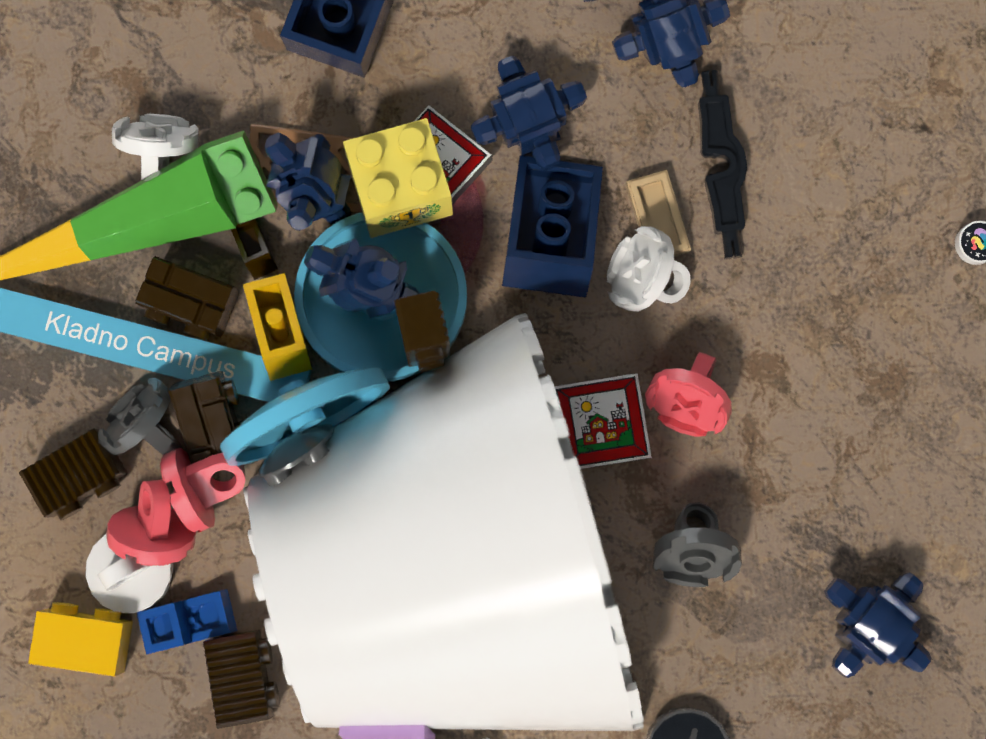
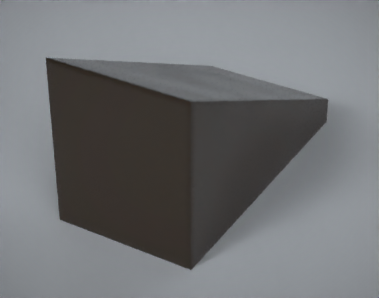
M256 219L237 224L236 228L231 229L244 264L254 280L278 270Z

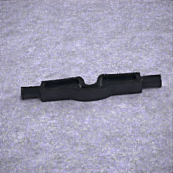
M712 70L709 76V71H704L700 74L704 97L700 98L698 102L700 152L703 158H722L729 165L726 171L707 175L705 178V189L712 212L714 233L717 235L722 234L724 259H731L732 257L736 259L742 257L739 232L745 228L741 186L747 171L746 155L740 141L733 134L729 97L720 93L718 70Z

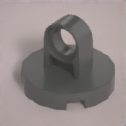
M700 502L687 504L676 519L675 531L663 535L655 543L653 567L655 571L661 569L663 571V579L670 583L688 587L708 586V579L722 576L723 582H726L737 575L741 568V548L738 541L729 534L719 531L717 515L713 509ZM697 517L704 522L706 528H690L686 518Z

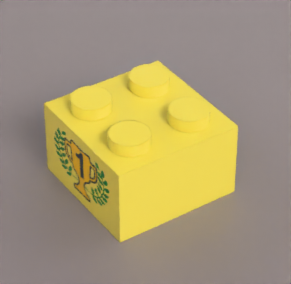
M427 118L343 141L348 165L370 238L453 215L451 193Z

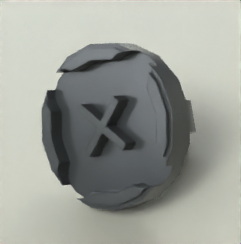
M156 378L148 379L149 386L145 387L141 383L138 386L132 387L123 395L107 414L106 421L110 423L107 430L99 429L98 443L114 455L126 452L136 446L142 439H145L162 455L178 448L183 449L181 443L159 423L171 400L168 392L169 388L163 382Z

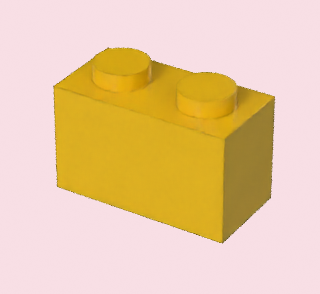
M285 273L243 284L262 359L270 381L312 370Z
M52 602L51 609L48 608L36 612L28 664L108 676H117L125 672L133 621L120 619L121 612L96 608L94 615L78 613V605Z

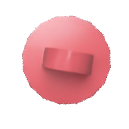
M699 352L690 371L681 368L665 369L654 375L645 393L646 405L650 411L654 407L659 413L658 419L665 426L679 433L694 437L706 436L708 431H715V434L722 432L732 413V406L725 390L710 379L716 357Z
M178 448L163 454L161 459L162 479L165 481V484L172 481L174 493L169 494L171 497L170 502L182 523L193 532L198 531L199 533L213 527L215 523L213 505L237 495L245 485L244 465L229 466L223 453L212 455L191 464L188 453L182 448ZM228 470L234 474V477L229 481L222 482L215 480L212 475L217 471Z
M162 479L142 482L138 505L124 508L112 515L107 524L106 538L108 547L117 556L126 559V554L137 557L136 563L141 565L162 566L185 558L187 551L193 549L195 545L196 532L187 529L179 519L176 511L171 508L169 489Z

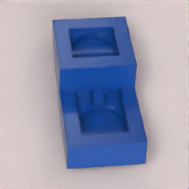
M228 589L136 612L146 655L238 631Z

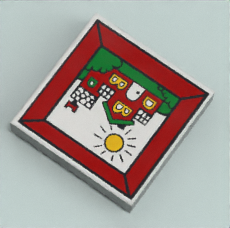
M428 105L414 121L425 118L428 120L453 205L493 159L489 152Z
M638 373L554 386L569 432L570 445L580 469L652 458Z

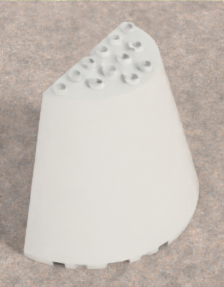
M526 313L514 316L452 354L448 359L444 360V366L421 373L372 405L335 426L332 436L325 443L330 451L321 460L312 465H307L303 460L290 468L292 470L291 475L275 486H269L265 478L257 474L250 479L248 487L243 488L251 529L248 530V538L252 552L256 556L259 570L258 574L252 576L255 593L259 601L266 600L270 618L264 619L267 638L271 646L277 644L283 658L282 665L286 681L289 686H293L305 723L311 722L317 728L426 725L429 729L635 731L644 727L636 682L632 681L628 667L632 665L618 605L615 604L610 584L612 582L577 458L574 457L570 445L569 432L553 381H551L550 375L542 378L538 376L545 373L542 362L544 356L532 323Z

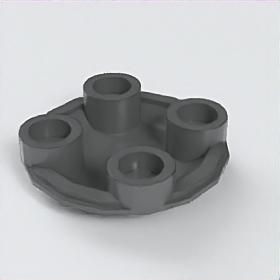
M332 424L313 426L285 438L265 459L258 470V475L264 477L269 486H275L291 475L292 470L290 468L303 460L307 465H312L321 460L330 451L325 443L333 434Z

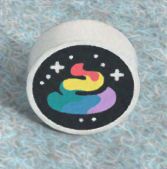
M986 221L971 222L961 228L956 235V252L963 261L969 264L980 265L986 263Z

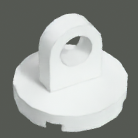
M144 114V116H140V122L130 123V117H124L113 124L112 144L121 151L141 156V180L169 165V156L183 155L198 148L199 128L195 124L189 128V121H186L184 118L165 114Z
M641 226L635 229L638 233L632 238L626 236L619 243L611 257L607 270V283L612 284V292H608L610 300L618 307L636 312L649 307L656 299L670 304L678 302L689 290L691 280L687 267L674 260V248L671 238L663 231L651 226ZM673 271V284L668 290L663 291Z
M106 533L93 545L86 560V580L91 594L102 606L121 613H136L153 607L166 595L170 587L174 563L162 566H146L136 563L137 557L126 554V559L121 558L108 547Z

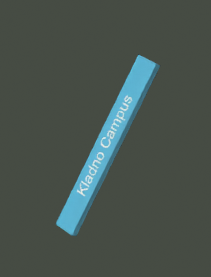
M0 288V332L182 380L223 371L226 381L231 379L234 381L239 395L266 402H271L279 397L278 390L291 382L302 379L304 384L309 383L312 370L270 381L262 356Z

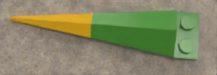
M243 130L201 145L104 202L1 255L0 280L234 229L237 227V224L276 212L278 204L271 188L266 187L267 179Z

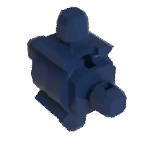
M643 0L638 4L641 13H634L631 16L636 32L631 34L628 30L616 36L612 41L618 60L626 61L639 57V52L642 51L651 65L659 64L663 69H670L674 80L682 88L695 84L698 81L699 73L694 59L703 55L701 45H709L712 42L707 25L715 27L730 17L726 0L703 1V6H700L698 0Z
M509 56L498 62V74L502 84L497 85L498 99L491 101L493 117L489 118L486 115L476 120L470 126L476 143L479 145L490 144L498 141L497 137L502 135L507 148L517 145L521 155L532 151L537 165L542 170L546 171L560 164V152L556 141L561 140L558 131L561 130V126L566 125L567 115L565 109L568 108L569 111H572L586 102L587 95L580 81L568 82L560 85V90H556L551 78L543 81L540 80L537 70L526 74L520 60L515 56Z
M278 132L269 136L265 143L266 154L272 160L266 187L275 189L277 201L287 211L286 219L294 230L300 231L312 225V222L324 218L330 225H333L351 216V210L345 202L351 176L342 174L341 163L337 156L330 151L331 145L322 134L313 135L295 144L287 136Z
M355 238L338 244L333 249L322 245H315L307 250L304 264L309 270L323 276L319 287L320 297L329 295L344 310L352 312L366 310L369 318L389 314L396 309L394 300L420 294L415 287L403 282L407 272L406 261L398 263V260L394 259L382 247L374 245L360 247Z
M905 573L899 576L891 585L893 590L885 585L882 589L879 586H874L873 588L861 587L856 593V588L846 580L834 578L824 590L826 598L836 608H843L835 619L842 626L836 631L835 636L847 645L846 648L841 647L832 661V667L845 678L854 676L864 666L862 660L868 664L874 662L877 665H882L883 663L894 664L899 660L901 664L912 671L922 672L925 670L932 658L920 642H914L921 631L914 623L921 618V614L908 604L909 602L915 603L923 590V582L912 573Z

